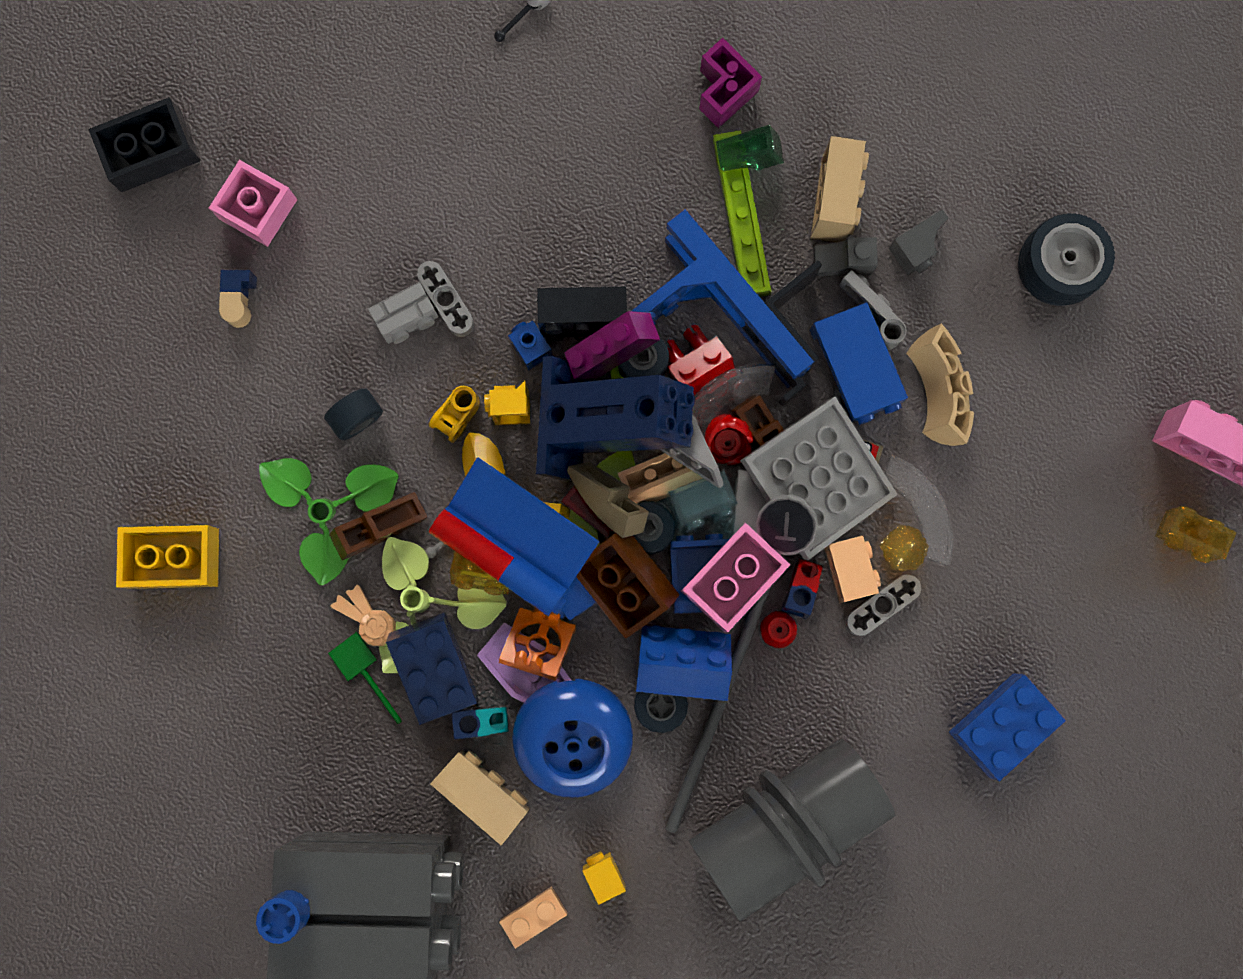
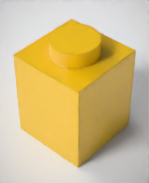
M601 851L586 859L587 864L583 865L582 871L598 905L626 891L625 882L610 852L603 855Z

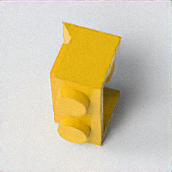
M525 381L517 389L515 385L494 386V390H489V394L484 395L485 412H488V417L493 419L495 425L530 424L529 390Z

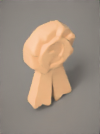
M356 585L353 590L346 591V594L355 605L351 604L341 595H338L337 602L331 604V608L360 623L359 634L368 645L384 646L388 634L396 630L394 618L386 611L372 610L359 585Z

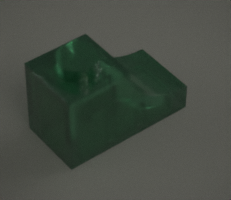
M771 125L716 141L719 165L723 172L741 168H753L758 171L784 163L780 136Z

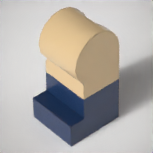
M221 270L219 312L226 322L236 328L246 326L251 319V311L248 308L249 289H257V277L250 270Z

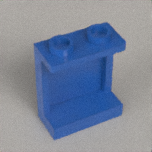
M723 534L705 535V540H694L693 535L676 536V541L670 542L672 586L680 594L673 603V614L702 613L681 590L729 540L723 539Z

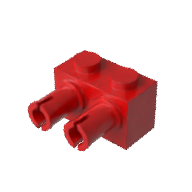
M692 325L694 333L687 328L683 337L690 343L694 351L684 356L674 340L667 341L670 348L667 347L669 352L668 363L670 364L668 371L671 379L694 387L693 393L695 399L736 375L732 355L716 336L709 341L698 325Z

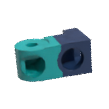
M507 707L458 710L452 713L454 740L488 736L509 731Z

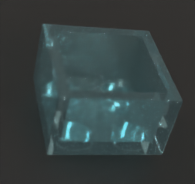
M725 471L720 472L724 484L720 489L703 478L668 492L666 501L678 531L686 529V532L690 533L702 528L706 520L713 518L715 523L733 514L732 510L738 503Z

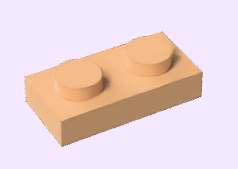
M551 886L500 919V924L516 949L567 916V911Z

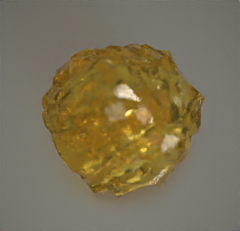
M901 525L889 532L887 537L879 544L886 561L891 564L893 570H917L919 565L924 562L929 546L927 539L922 537V533L918 529Z

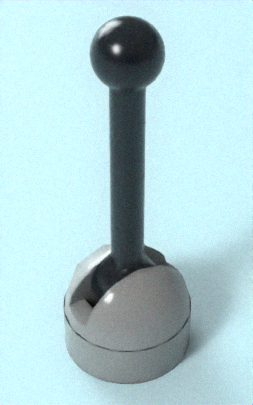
M527 0V5L502 30L495 32V40L498 42L504 41L505 34L531 9L535 11L542 10L551 0Z

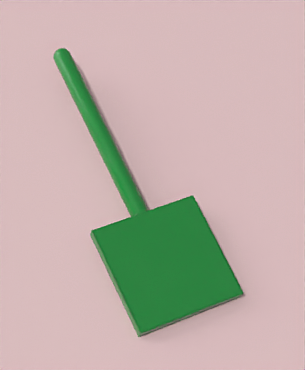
M355 632L328 654L348 682L361 673L395 722L400 724L402 722L401 718L366 670L377 659L358 632Z

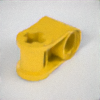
M468 386L456 387L444 404L434 413L428 424L429 427L432 429L437 428L449 437L448 441L454 443L480 407L479 396ZM464 394H470L472 396L471 404L467 407H459L460 397ZM444 421H447L448 423H450V424L452 425V427H449L448 425H446V424L444 423Z

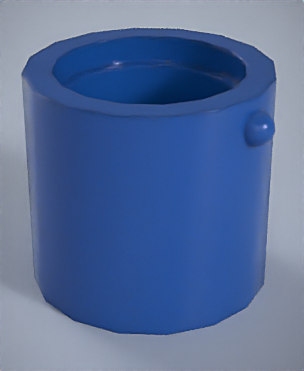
M285 890L276 894L259 909L256 917V926L259 934L264 940L271 943L281 944L289 941L306 926L310 918L309 899L294 890Z

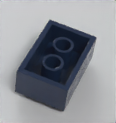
M445 612L388 634L387 647L419 725L477 703L476 688Z

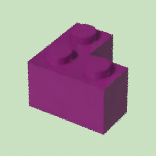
M723 37L702 56L700 72L712 85L701 94L699 110L719 129L759 92L762 76Z

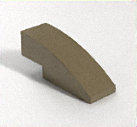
M590 462L568 466L567 472L584 501L611 530L622 538L644 532L649 511L628 499L629 486Z

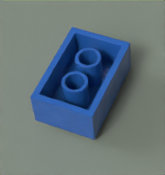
M645 625L642 627L636 692L722 701L728 700L732 676L731 634L667 628L657 625Z
M1013 673L952 728L949 733L989 778L1000 782L1066 720L1025 674Z

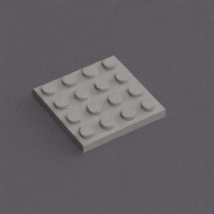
M836 397L828 399L740 460L767 502L778 495L790 494L805 500L816 513L818 528L814 541L807 549L800 552L804 560L811 559L898 495Z

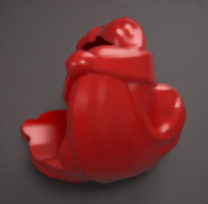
M721 414L712 419L706 429L704 439L716 463L740 464V460L752 452L751 443L753 442V435L745 421L730 414ZM730 441V444L725 445V442Z

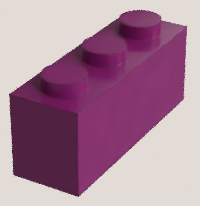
M627 311L564 353L574 379H598L658 342L660 338L650 313Z

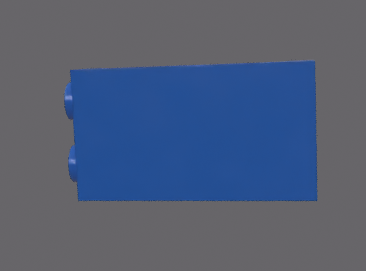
M867 302L813 323L809 331L813 340L818 339L852 423L858 421V424L862 425L874 420V414L884 410L887 415L902 408L901 403L908 396Z

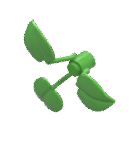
M284 458L264 462L259 465L260 479L268 496L275 503L283 507L296 506L301 499V495L304 496L307 505H309V518L313 522L319 523L320 528H322L323 534L312 533L302 541L299 549L300 559L304 568L314 577L319 585H325L336 578L348 561V559L341 560L329 536V529L326 525V522L335 516L336 507L354 498L357 507L365 512L389 503L393 498L399 478L397 472L388 467L374 464L362 465L353 469L346 478V487L351 494L333 502L326 498L313 501L309 493L304 491L310 486L312 477L309 468L302 461Z

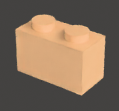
M863 536L832 543L824 548L839 603L879 593L878 587L881 586L880 577L877 570L872 569L870 558H873L872 548L869 541H865Z

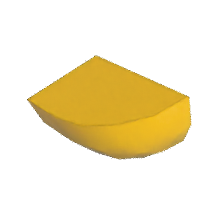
M469 432L462 447L465 477L478 457L505 475L502 457L496 445L489 438L479 433Z

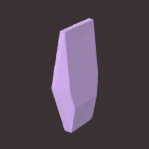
M504 622L477 656L511 697L525 702L535 691L555 681L499 663V657L512 628ZM534 640L529 644L530 649L534 652H542L545 649L544 646ZM515 643L516 651H525L528 658L529 653L526 647ZM546 654L543 657H540V659L544 663L548 662L555 656ZM561 666L556 680L557 683L572 681Z

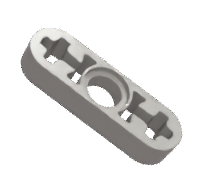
M434 261L422 263L418 268L417 277L449 330L458 337L469 335L474 329V320L445 272ZM428 270H431L433 273L437 272L435 277L440 284L437 288H435L429 278L425 279ZM450 292L453 294L454 300L449 306H442L438 303V297L441 293ZM456 310L462 320L467 318L465 328L453 327L456 325V320L451 312Z
M909 574L897 577L879 590L878 594L872 595L847 614L845 618L846 629L856 636L870 633L920 595V581L915 576ZM902 581L904 583L911 582L913 585L910 588L912 594L904 593L897 597L901 601L898 605L896 598L888 590L892 589V592L896 593L902 589ZM879 597H886L891 603L890 610L885 614L879 613L875 608V602ZM868 606L871 614L878 618V620L874 622L873 617H870L864 621V629L860 627L854 628L853 624L856 622L854 616L863 617L869 612L865 610V607Z

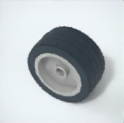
M1076 213L1054 216L1040 224L1025 240L1018 256V273L1020 274L1021 282L1032 296L1046 304L1067 306L1083 301L1099 290L1109 278L1115 263L1113 242L1105 228L1090 217Z

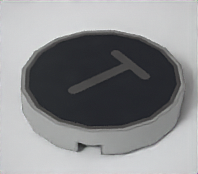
M790 494L778 495L768 501L760 510L756 522L758 535L776 552L782 555H793L807 549L814 541L818 528L817 515L814 510L811 509L805 500Z

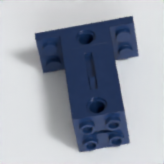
M554 356L543 357L536 475L572 482L567 472L568 466L583 463V453L690 448L693 435L694 387L662 375L599 381L574 379L568 361Z

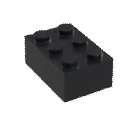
M170 97L88 129L108 181L120 192H125L201 161L183 114Z
M626 286L537 288L538 326L541 334L548 341H562L564 337H575L576 340L583 341L627 312Z

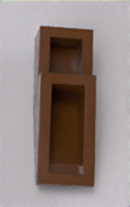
M754 394L730 410L734 417L747 423L753 435L752 444L756 449L784 431L779 421L774 419L760 395Z
M413 492L367 511L357 519L335 527L329 536L343 561L386 541L388 537L398 535L424 521L428 516L416 493Z

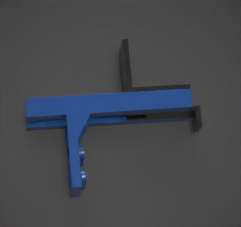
M686 209L667 223L666 228L672 235L669 234L665 237V243L686 268L632 311L650 313L654 325H656L655 321L662 315L667 317L679 307L678 302L712 298L787 388L792 387L779 401L780 405L784 406L804 389L806 384L801 378L812 369L819 357L778 309L814 281L822 263L817 260L764 303Z

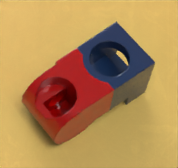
M798 559L786 598L780 610L781 612L807 619L811 615L820 584L819 579L822 565Z

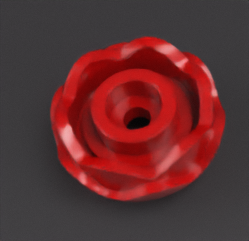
M781 611L770 613L762 620L760 625L763 641L774 648L781 649L789 646L797 635L795 620L789 614ZM777 627H781L782 631L780 633L777 632Z

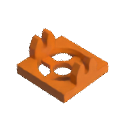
M520 607L499 657V663L556 681L576 630V625L560 620L559 613L556 615L552 612L548 617L537 608L534 611H530ZM540 624L538 633L530 637L519 634L522 629L529 625ZM550 628H553L558 634L560 647L549 643V639L546 636ZM534 639H542L546 643V648L542 652H534L529 647L530 642ZM515 643L526 647L529 653L528 658L525 651H516ZM546 654L555 656L548 662L544 663L540 659V657H543Z

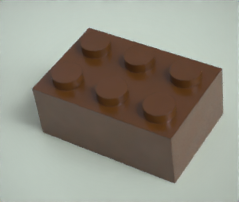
M614 532L596 546L576 576L625 639L668 610L680 596L633 535L622 538Z

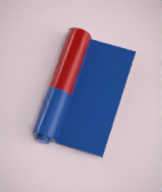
M479 457L475 460L448 507L438 515L429 529V533L548 617L552 612L558 615L567 602V599L563 597L600 542Z

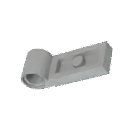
M851 270L843 278L839 287L858 305L868 303L876 323L880 326L879 331L887 349H894L906 336L905 324L892 312L889 301L883 295L876 294L869 287L870 284L861 274L856 275ZM884 329H892L896 333V339L891 340L887 338Z

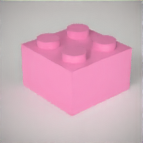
M239 160L209 206V209L219 220L268 247L296 203L297 198L289 187Z

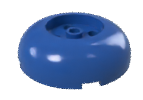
M584 679L558 683L555 681L535 691L521 706L513 727V750L522 772L540 789L561 797L588 796L609 786L624 770L632 751V724L623 703L604 686ZM566 721H577V725H568L566 727L564 725ZM597 736L601 741L596 742L594 747L588 744L589 738ZM550 741L556 742L558 744L557 750L554 751L552 747H545L546 743ZM573 759H578L582 764L573 767L569 765V762Z

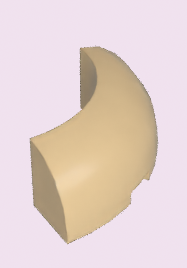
M941 323L920 336L911 345L906 354L919 371L926 391L927 419L922 433L940 444L949 446L967 444L970 437L974 412L970 411L969 395L973 394L969 371H963L957 356L962 354L959 347Z

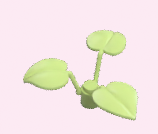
M394 537L387 538L382 555L383 576L390 587L399 591L403 590L400 602L403 608L408 610L407 616L410 618L411 625L417 623L415 613L425 612L431 603L459 606L457 610L459 621L471 629L487 627L505 609L507 601L503 594L493 585L480 580H471L460 585L457 591L459 601L430 597L425 590L416 587L417 583L415 581L424 578L429 569V557L421 546ZM396 622V630L409 626L404 622ZM387 644L379 646L382 671L387 674L398 673Z

